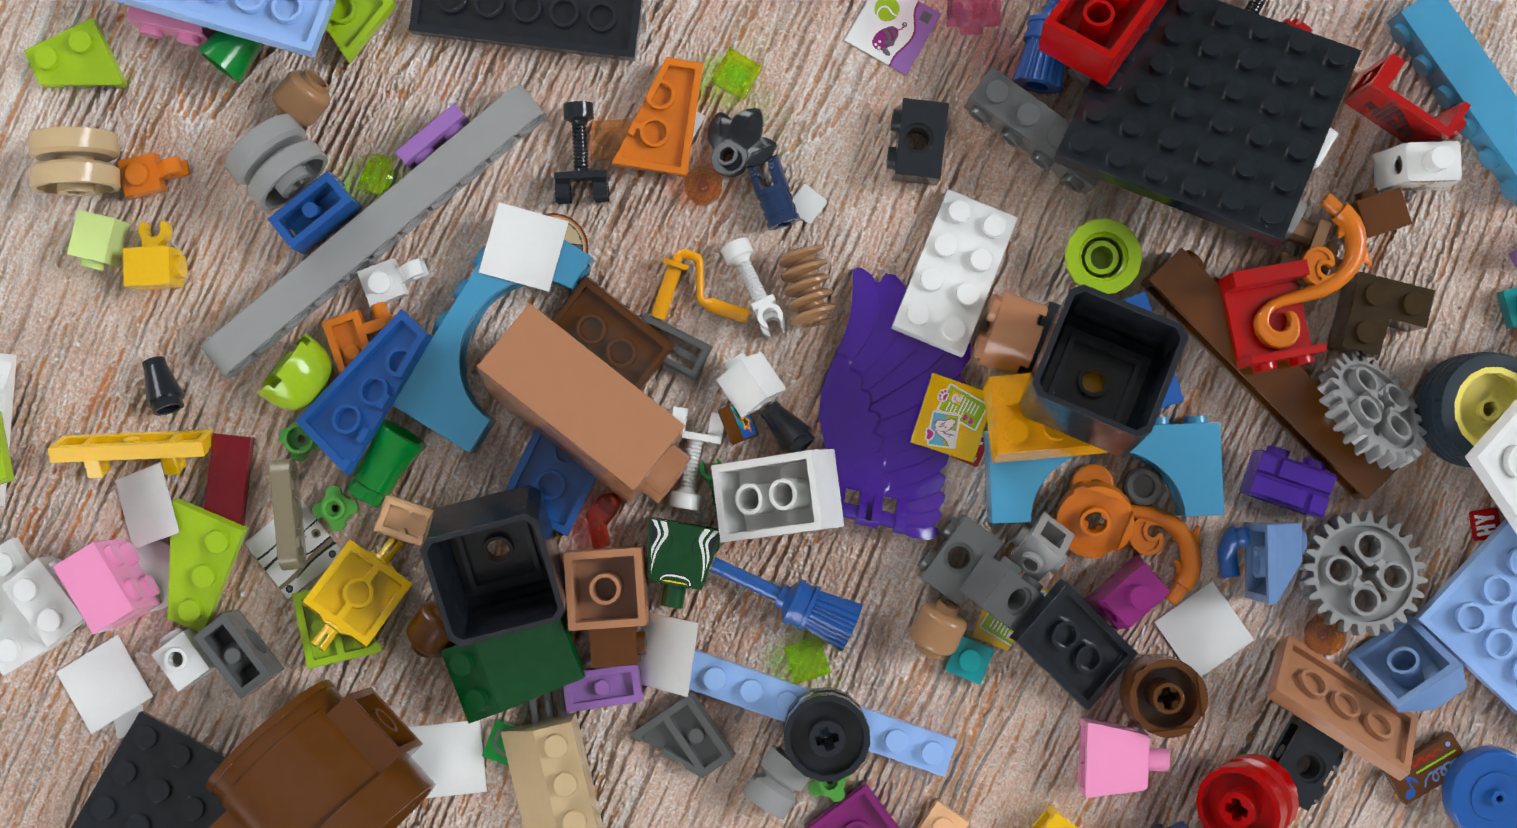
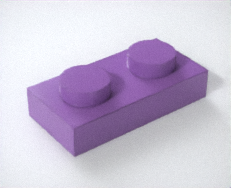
M454 103L400 147L396 154L413 170L470 121Z
M639 665L584 669L585 678L563 687L567 713L642 702L644 700Z

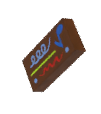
M1445 731L1413 751L1411 771L1407 777L1399 781L1385 771L1383 773L1401 803L1408 805L1443 784L1447 770L1464 752L1453 733Z

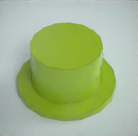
M1108 218L1091 220L1078 227L1069 238L1064 254L1066 269L1074 283L1078 286L1084 284L1107 294H1115L1128 287L1139 274L1142 263L1141 245L1134 232L1122 222Z

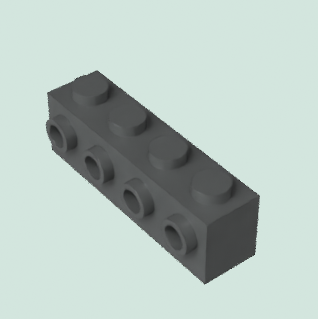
M992 66L964 105L969 110L971 117L983 125H989L994 128L1009 145L1023 149L1031 155V160L1045 170L1050 169L1062 178L1061 181L1071 190L1078 193L1082 192L1085 195L1090 192L1100 181L1099 179L1053 162L1055 153L1070 122Z

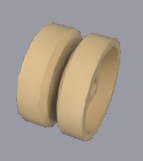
M68 126L41 128L28 133L29 156L41 161L30 167V188L32 191L59 196H97L120 191V169L108 163L119 157L118 134L99 128Z

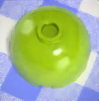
M303 333L294 342L297 347L293 352L286 351L262 383L264 387L257 392L261 397L279 408L288 410L303 409L312 401H315L330 385L327 382L332 373L331 359L327 351L306 333Z

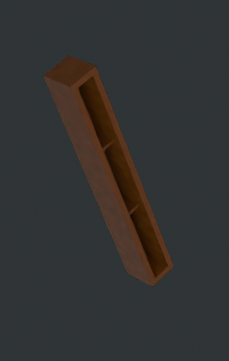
M1181 247L1173 251L1140 284L1178 323L1183 325L1184 329L1315 460L1327 464L1325 470L1336 474V481L1354 499H1369L1400 467L1395 470H1391L1389 466L1380 469L1377 461L1371 464L1367 462L1364 452L1357 456L1352 442L1348 444L1343 443L1345 435L1342 431L1337 432L1332 429L1336 422L1334 419L1325 416V413L1330 411L1329 407L1319 401L1325 395L1317 389L1319 385L1310 377L1312 371L1307 365L1290 367L1289 361L1276 363V370L1253 374L1252 367L1238 370L1219 287V278H1212L1202 268L1204 266L1203 261L1191 250L1185 251Z

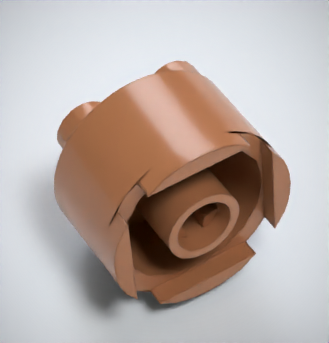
M1002 291L1000 295L992 293L985 311V315H987L986 321H989L986 331L978 330L972 346L974 351L973 357L977 358V364L1009 375L1024 374L1021 366L1029 367L1043 330V326L1037 325L1040 318L1038 316L1040 314L1046 317L1048 306L1006 291Z

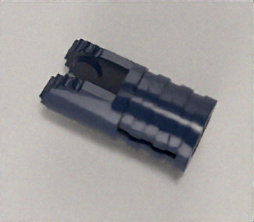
M777 154L771 156L767 161L774 183L772 186L768 187L759 166L747 167L769 231L790 226L800 220L799 213L796 211V205L793 203L792 194L789 191L790 187Z

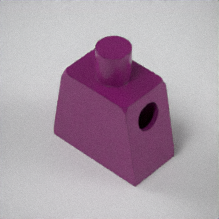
M1136 553L1084 600L1113 629H1128L1165 598L1170 591L1147 562Z

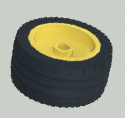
M1496 352L1461 354L1437 364L1436 367L1432 368L1425 375L1426 377L1423 378L1416 392L1414 401L1418 407L1414 411L1422 419V422L1418 425L1427 431V434L1422 436V438L1426 442L1427 448L1432 453H1435L1437 457L1455 465L1472 468L1465 456L1517 399V358H1513L1511 355Z

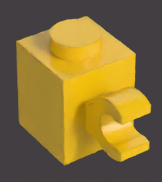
M160 221V233L153 237L151 234V224L140 222L138 232L142 240V247L122 248L124 286L136 290L184 288L183 278H186L188 273L186 258L182 255V250L171 246H164L172 238L173 229L171 224L166 221Z

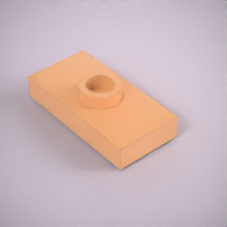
M393 495L385 496L373 531L421 547L428 519L434 509Z

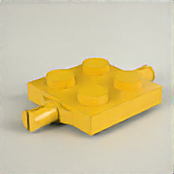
M389 536V539L377 554L363 549L349 539L301 603L316 613L325 624L314 640L311 641L313 646L317 647L323 637L327 635L318 648L325 652L337 634L349 636L365 648L369 645L413 584L397 573L390 563L400 548L403 547L399 540L392 550L388 552L396 538Z

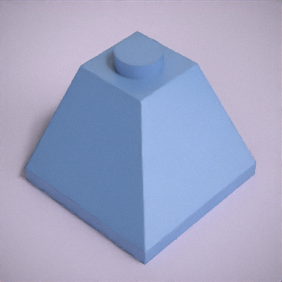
M1244 522V526L1249 528L1251 544L1244 547L1245 598L1266 604H1277L1302 563V553H1305L1307 549L1306 532L1302 530V523Z
M1410 614L1406 615L1408 621L1406 624L1394 623V631H1382L1379 633V636L1373 637L1346 655L1349 662L1397 712L1435 710L1467 689L1463 665Z

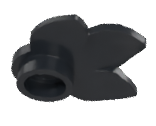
M759 108L743 110L735 115L733 119L723 112H719L713 117L708 129V142L714 149L711 158L713 168L724 177L739 176L747 167H757L765 164L775 152L777 144L771 139L761 137L764 121L762 111ZM734 152L733 159L725 162V157Z

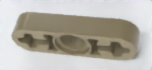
M293 458L273 460L270 464V484L278 562L283 571L302 569L306 565V545L298 467Z

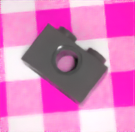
M963 514L959 519L953 516L940 533L944 537L943 541L936 550L930 547L917 565L921 568L918 576L957 605L965 597L959 591L960 587L984 554L987 553L994 557L1004 544V542L981 525ZM956 546L963 547L967 554L965 563L960 567H951L947 559L949 551Z
M987 553L984 554L959 589L961 593L1012 631L1018 628L1045 597L1040 593L1044 587L1042 584L1026 573L1022 577L1018 576L1023 570L1005 556L998 561Z
M239 609L223 613L193 636L240 699L255 693L284 670V667Z

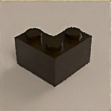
M1361 271L1357 272L1341 288L1327 350L1346 355L1354 352L1357 357L1359 355H1364L1367 358L1380 356L1387 326L1407 332L1427 328L1436 290Z

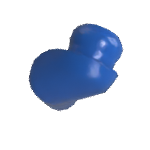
M1234 525L1226 528L1217 546L1220 578L1240 576L1237 547H1246L1251 544L1249 528L1245 526L1235 528Z

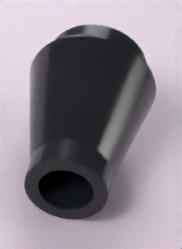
M156 356L143 361L146 406L152 408L153 414L157 416L181 410L184 407L183 399L185 394L168 367L165 357Z
M778 401L773 402L762 412L761 417L767 423L784 454L787 452L804 451L815 440L814 435L811 433L812 428L785 409Z

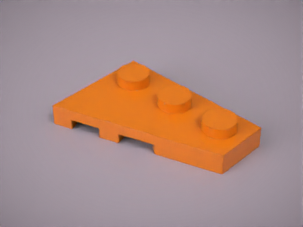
M671 57L665 58L611 166L687 177L704 63Z

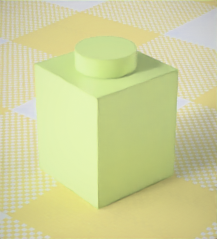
M78 210L67 254L81 258L79 266L104 271L105 264L119 267L123 254L122 248L125 246L130 224L116 218Z

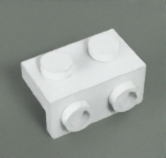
M54 556L36 558L1 586L47 647L55 646L85 622L53 569V566L62 561Z

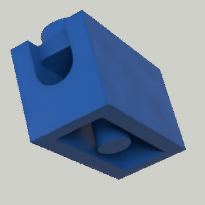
M326 171L269 217L268 221L291 249L305 255L359 212L363 206L344 188L346 185L340 178L330 171ZM291 229L296 233V236L292 234Z

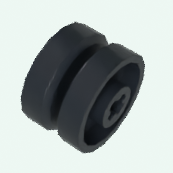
M832 687L813 688L799 695L787 710L783 722L785 751L792 765L805 777L820 782L839 781L855 773L865 761L870 747L869 725L859 703L847 692ZM828 727L832 735L828 738L821 737L820 729Z

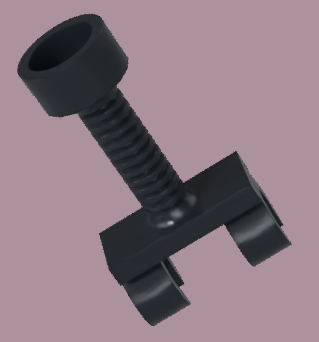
M587 101L566 102L563 104L564 120L569 121L573 126L572 141L574 142L572 144L574 145L573 156L575 157H573V160L575 161H573L574 171L554 172L556 203L572 204L571 182L593 181L594 201L609 202L608 171L589 170L587 168L589 167V164H587L589 162L587 157L586 125L588 121L594 119L593 103Z

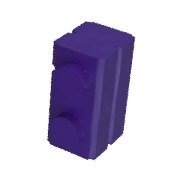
M1267 445L1266 451L1253 450L1246 468L1247 472L1244 474L1239 489L1241 494L1309 517L1322 518L1329 502V495L1332 493L1337 478L1336 474L1325 471L1326 463L1306 457L1303 458L1301 463L1289 459L1290 451Z

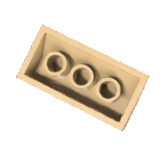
M576 712L501 731L524 828H604Z

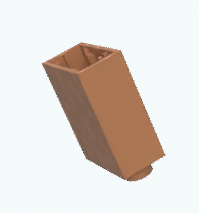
M530 303L477 365L488 394L531 428L538 431L545 439L557 446L559 450L577 462L588 473H591L598 481L630 506L633 505L642 492L659 504L687 469L686 465L691 457L678 448L685 425Z

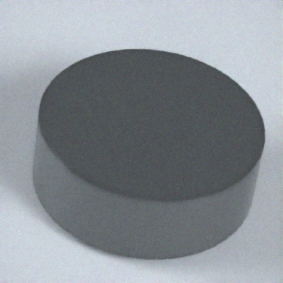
M1137 467L1130 470L1122 481L1123 494L1128 497L1131 503L1136 505L1154 503L1160 497L1163 489L1162 480L1158 473L1147 467Z

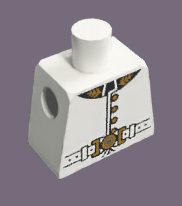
M1408 142L1373 154L1374 188L1377 187L1378 192H1386L1400 187L1402 191L1447 190L1460 182L1462 178L1460 142ZM1396 161L1402 166L1399 174H1397L1395 169Z

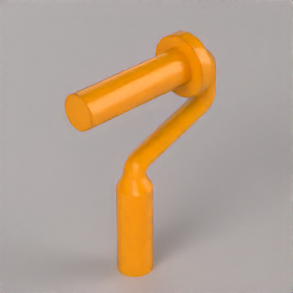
M680 249L675 252L672 260L663 258L662 263L668 265L651 316L662 320L666 319L682 269L688 271L689 265L681 263L682 259L685 258L695 262L696 299L698 304L710 313L746 324L750 312L749 309L713 297H704V262L699 253L688 249Z

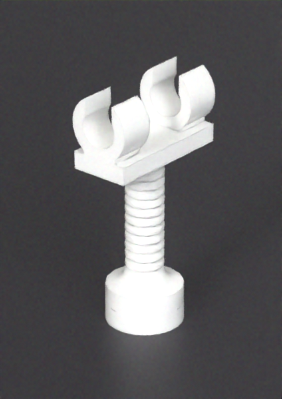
M739 238L726 244L720 252L728 266L735 265L739 270L747 290H749L750 296L754 300L751 306L754 316L760 324L762 334L772 340L767 325L772 320L780 323L784 334L786 325L783 312L777 305L774 295H766L760 279L756 275L753 265H751L750 257L754 254V250L748 238Z
M674 406L672 416L683 423L686 429L689 409ZM711 413L708 435L689 432L684 429L681 439L687 440V452L685 453L691 459L686 465L687 469L681 476L682 482H680V485L682 486L676 491H671L669 506L699 511L701 496L693 488L695 487L694 483H696L695 480L697 479L695 476H697L696 472H698L697 468L699 467L698 461L700 458L698 457H700V449H702L701 446L704 442L717 445L722 443L724 426L718 413Z

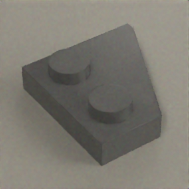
M693 691L688 693V697L683 696L631 733L633 739L638 742L643 740L661 750V755L673 762L682 763L687 770L701 778H704L734 758L736 754Z

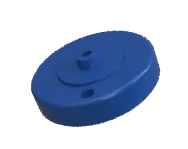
M1485 745L1464 752L1451 764L1445 774L1441 794L1444 809L1455 825L1459 828H1517L1516 754L1499 746Z

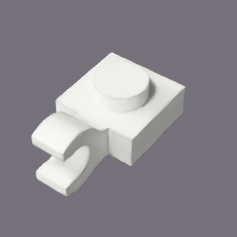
M391 258L357 272L370 307L379 302L387 304L408 296L409 293L405 284L430 275L425 261H420L419 258L409 261L400 267L397 261Z

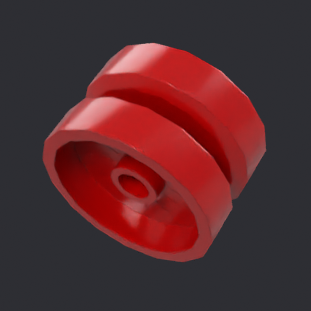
M1241 754L1228 760L1206 776L1199 785L1196 806L1198 818L1204 828H1288L1296 818L1299 799L1297 787L1288 771L1275 760L1260 754Z

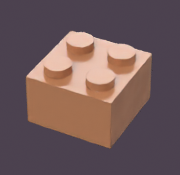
M644 545L570 550L563 553L568 631L647 626L650 618Z

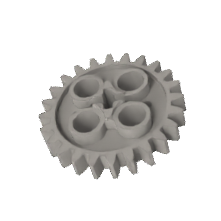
M1350 352L1347 355L1341 354L1322 368L1324 372L1318 376L1322 384L1317 386V389L1325 396L1319 399V401L1329 407L1330 411L1325 413V416L1334 419L1336 422L1332 429L1337 432H1343L1345 435L1343 443L1348 444L1352 442L1357 456L1364 452L1369 464L1377 461L1380 469L1389 466L1391 470H1395L1398 467L1403 468L1416 460V457L1423 454L1421 448L1426 445V442L1422 436L1427 434V431L1418 425L1422 422L1421 416L1414 412L1418 406L1416 403L1408 400L1407 397L1410 395V391L1402 390L1399 387L1400 379L1389 377L1388 367L1381 370L1376 359L1368 362L1366 356L1359 355L1357 357L1354 352Z
M1368 511L1362 512L1360 518L1356 512L1346 513L1345 520L1341 516L1331 517L1332 527L1328 524H1320L1318 526L1322 537L1317 535L1308 536V540L1314 548L1306 549V552L1302 553L1305 557L1309 558L1308 564H1301L1298 568L1308 572V577L1301 579L1298 583L1299 585L1310 586L1311 591L1303 596L1304 600L1317 601L1311 612L1313 614L1326 612L1323 623L1325 625H1333L1338 621V632L1347 633L1350 628L1353 636H1363L1365 629L1369 636H1379L1380 628L1384 632L1394 631L1393 621L1398 624H1406L1408 622L1403 611H1418L1417 607L1411 602L1412 598L1425 597L1416 587L1417 584L1428 582V579L1419 576L1417 570L1426 567L1427 563L1416 562L1414 558L1422 549L1421 547L1409 548L1408 544L1412 540L1413 535L1404 534L1399 536L1402 524L1392 523L1387 527L1388 516L1386 515L1377 516L1373 519L1372 512ZM1362 537L1370 545L1367 556L1361 554L1359 550V541ZM1341 546L1344 547V552H1345V554H1346L1347 556H1344V555L1341 553V551H1340V547H1341ZM1333 561H1336L1341 567V575L1338 580L1333 579L1330 575L1329 568ZM1360 567H1364L1366 571L1362 572ZM1388 567L1393 571L1395 577L1394 583L1391 586H1388L1384 580V572ZM1362 574L1365 580H1360L1359 576ZM1359 591L1366 598L1365 607L1361 611L1356 607L1354 600ZM1378 591H1380L1384 595V601H1381V596L1378 593Z

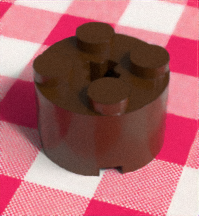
M1164 654L1146 655L1129 664L1123 672L1119 691L1122 707L1133 722L1152 734L1163 738L1183 736L1195 728V724L1201 716H1204L1207 710L1208 692L1204 680L1191 666L1174 657ZM1165 688L1169 691V695H1164L1162 698L1163 702L1157 700V696Z

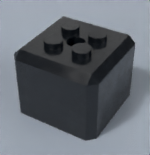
M1084 284L1072 288L1053 318L1019 401V407L1023 416L1117 456L1131 452L1153 430L1187 343L1188 335L1181 323ZM1089 373L1099 376L1103 382L1102 391L1097 393L1087 391L1082 384V377Z
M526 485L434 509L427 522L420 553L449 641L462 647L557 623L565 612L566 603L565 572L542 491L531 485ZM495 540H501L508 545L509 551L505 555L496 556L489 552L488 544Z

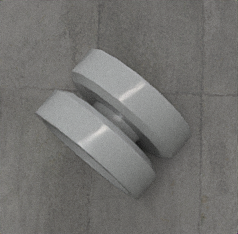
M282 114L274 116L250 130L228 153L224 164L226 170L238 184L249 185L247 188L248 196L260 210L270 211L287 204L318 179L328 163V158L314 141L305 140V130L293 116Z

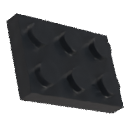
M1062 579L1053 586L1010 636L1031 659L1087 711L1138 654Z

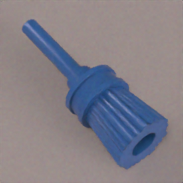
M1048 0V4L1042 7L1040 14L1031 15L1027 19L1028 28L1023 37L1026 45L1013 81L1026 91L1046 95L1062 93L1064 63L1038 50L1043 23L1060 0Z
M715 557L709 570L775 601L774 606L781 609L782 623H789L797 627L799 631L805 628L840 651L844 650L862 610L863 604L820 591L821 587H814L806 583L804 579L799 580L791 587L786 584L780 587Z

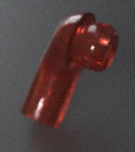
M613 492L600 495L586 513V522L592 548L594 549L604 548L611 544L607 525L622 507L621 498Z

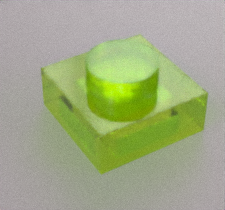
M729 47L712 76L711 83L744 102L763 70V66Z
M368 154L357 190L370 195H382L383 190L386 191L392 183L394 170L391 169L394 159L381 154Z
M818 636L783 646L794 684L831 673L821 639Z

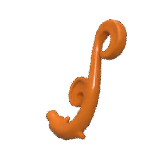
M1331 193L1325 195L1319 202V205L1332 215L1330 220L1338 226L1337 237L1339 239L1344 237L1345 252L1338 268L1332 274L1326 276L1321 272V266L1330 268L1335 265V257L1328 248L1314 246L1302 254L1299 260L1307 259L1310 275L1302 279L1310 286L1269 300L1254 316L1253 327L1255 335L1268 348L1275 350L1288 348L1300 336V321L1294 311H1287L1285 313L1287 326L1283 331L1278 332L1272 329L1269 325V317L1274 310L1326 297L1347 284L1360 269L1362 263L1367 267L1372 265L1367 249L1366 230L1361 217L1348 202L1341 203Z
M1085 464L1072 474L1069 481V490L1080 481L1089 482L1094 480L1114 486V480L1111 472L1104 466ZM1131 505L1135 526L1128 542L1132 549L1138 554L1145 556L1157 554L1164 544L1163 534L1157 532L1154 536L1150 537L1147 529L1151 525L1164 529L1173 537L1178 545L1180 561L1177 559L1173 561L1176 574L1172 578L1174 583L1169 589L1170 592L1165 597L1167 601L1176 606L1186 592H1192L1201 574V527L1196 525L1191 532L1187 525L1176 516L1162 509L1148 505Z

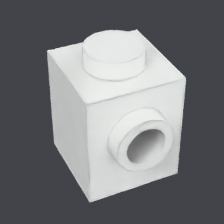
M762 352L748 357L744 353L735 356L725 364L728 370L716 379L741 418L762 409L786 390Z
M180 628L171 631L160 639L159 642L162 647L151 654L178 692L192 687L217 669L193 638L199 632L192 629L181 631Z

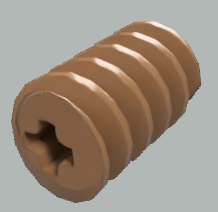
M823 244L790 250L778 260L781 267L790 268L782 273L781 279L785 282L793 283L784 289V295L796 298L786 305L787 310L799 313L790 318L789 323L791 326L808 328L838 321V319L826 316V313L835 309L836 305L825 303L823 300L833 293V289L821 288V283L830 279V274L818 273V268L828 263L827 259L815 257L817 252L825 248Z

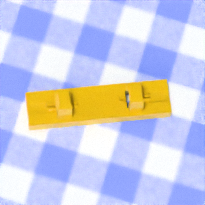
M214 429L62 435L48 448L50 463L84 462L88 478H103L111 470L110 460L161 459L164 475H179L183 468L186 467L185 457H204L212 446Z

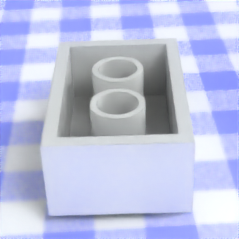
M834 449L806 450L711 466L720 543L844 527Z

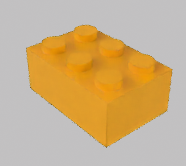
M1031 373L991 376L987 379L983 392L992 463L1108 453V451L1023 416L1019 407V401ZM1089 373L1082 377V384L1087 391L1092 393L1102 391L1103 382L1099 376Z

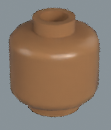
M304 69L303 72L299 70L290 71L273 91L272 100L278 108L275 113L276 115L289 114L301 126H311L330 105V95L328 94L330 88L319 75L309 69Z
M939 599L938 602H927L920 607L910 634L915 642V648L920 653L934 659H941L943 656H949L956 652L967 628L966 619L959 613L960 607L947 599Z

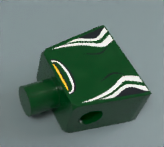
M650 517L648 580L664 583L660 605L683 609L686 589L702 590L720 542L718 528Z

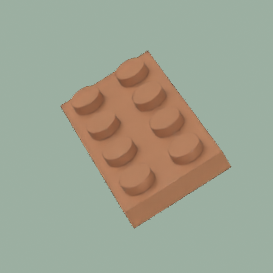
M1290 635L1279 642L1266 697L1397 780L1401 781L1407 777L1411 771L1419 717L1412 712H1397L1377 690Z

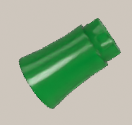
M216 31L200 44L196 50L222 73L236 83L241 84L250 65L265 44Z
M384 419L363 458L353 472L354 477L347 487L350 490L349 492L371 506L380 507L385 496L391 494L399 479L427 445L406 428Z

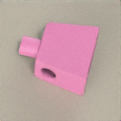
M1080 717L1078 790L1088 798L1147 790L1149 771H1169V750L1167 748H1149V735L1141 729Z

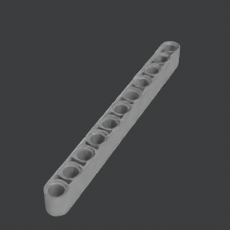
M517 85L508 90L212 335L203 344L202 350L227 379L241 373L356 278L358 271L368 268L533 131L546 117L545 112L522 85Z

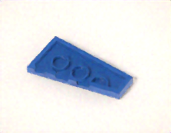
M403 309L391 319L295 421L327 456L348 475H351L433 338Z

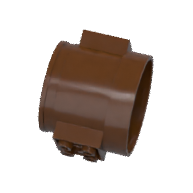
M327 679L303 691L270 716L244 739L213 772L206 783V788L211 794H215L226 811L209 828H397L435 788L436 783L411 757L423 743L372 687L342 697L336 690V686L331 680Z

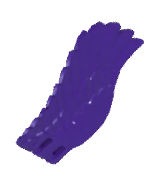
M858 267L853 269L851 311L847 328L828 369L820 393L819 422L825 449H834L843 518L854 520L856 525L878 529L879 526L892 528V533L904 534L916 539H935L939 534V529L935 527V524L942 517V513L938 509L945 499V494L941 492V489L944 487L946 477L939 472L947 465L949 455L911 443L910 441L932 373L967 384L962 378L961 372L971 358V343L968 344L965 354L961 358L891 329L906 292L905 285L896 275L887 273L883 275L881 282H876L869 272ZM846 488L859 491L857 505L845 502ZM883 497L896 499L894 513L882 511Z

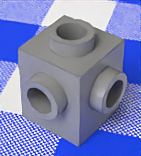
M1043 512L1030 526L1024 523L1013 535L1010 542L1015 546L1008 559L1039 582L1049 571L1056 574L1068 558L1066 552L1075 534L1046 512Z

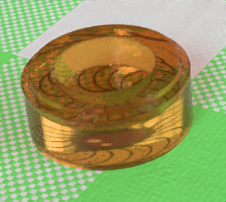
M699 166L692 169L687 174L684 182L686 195L697 205L706 206L714 203L722 192L720 175L716 170L708 166Z
M1325 616L1312 618L1305 625L1303 631V639L1306 646L1321 655H1333L1340 651L1345 643L1346 634L1345 632L1337 631L1338 621L1333 625H1325L1323 623Z

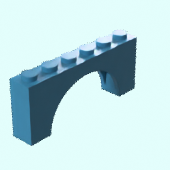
M564 240L551 284L573 291L584 275H587L595 260L591 255ZM483 246L476 255L473 262L476 268L469 280L464 278L455 289L453 298L456 301L449 312L444 310L434 323L433 330L436 333L393 403L394 407L469 453H477L496 422L477 403L468 383L466 356L470 338L478 321L492 304L505 294L526 286L479 273L486 246Z
M1207 415L1184 416V424H1169V417H1157L1152 432L1131 452L1125 454L1139 459L1158 473L1172 495L1177 516L1224 515L1220 422L1208 423ZM984 431L987 522H1031L1032 506L1040 486L1053 470L1075 456L992 463L989 433Z

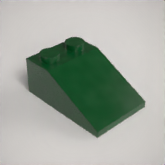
M563 616L557 623L462 647L455 644L441 651L469 724L518 706L586 677Z

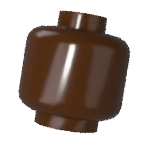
M434 601L424 603L407 626V638L411 643L412 650L417 655L424 658H429L430 656L441 658L443 657L441 651L455 645V643L448 640L437 603Z

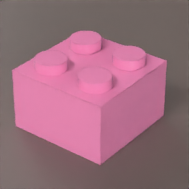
M124 538L92 542L53 566L92 634L124 627L162 604L158 596L160 589L156 581L150 575L144 573L138 563L140 561L138 551L130 542H126Z

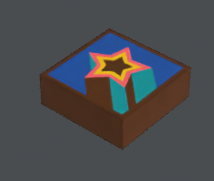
M733 404L718 410L732 445L759 435L750 414L741 418Z

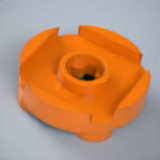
M1100 481L1077 482L1061 498L1056 509V521L1075 534L1068 549L1082 557L1101 558L1105 557V553H1110L1115 549L1117 552L1128 543L1134 531L1135 520L1128 497L1120 489L1109 483ZM1093 512H1100L1101 518L1105 519V522L1103 524L1096 523L1094 528L1089 527L1088 520L1085 517L1088 514H1093Z

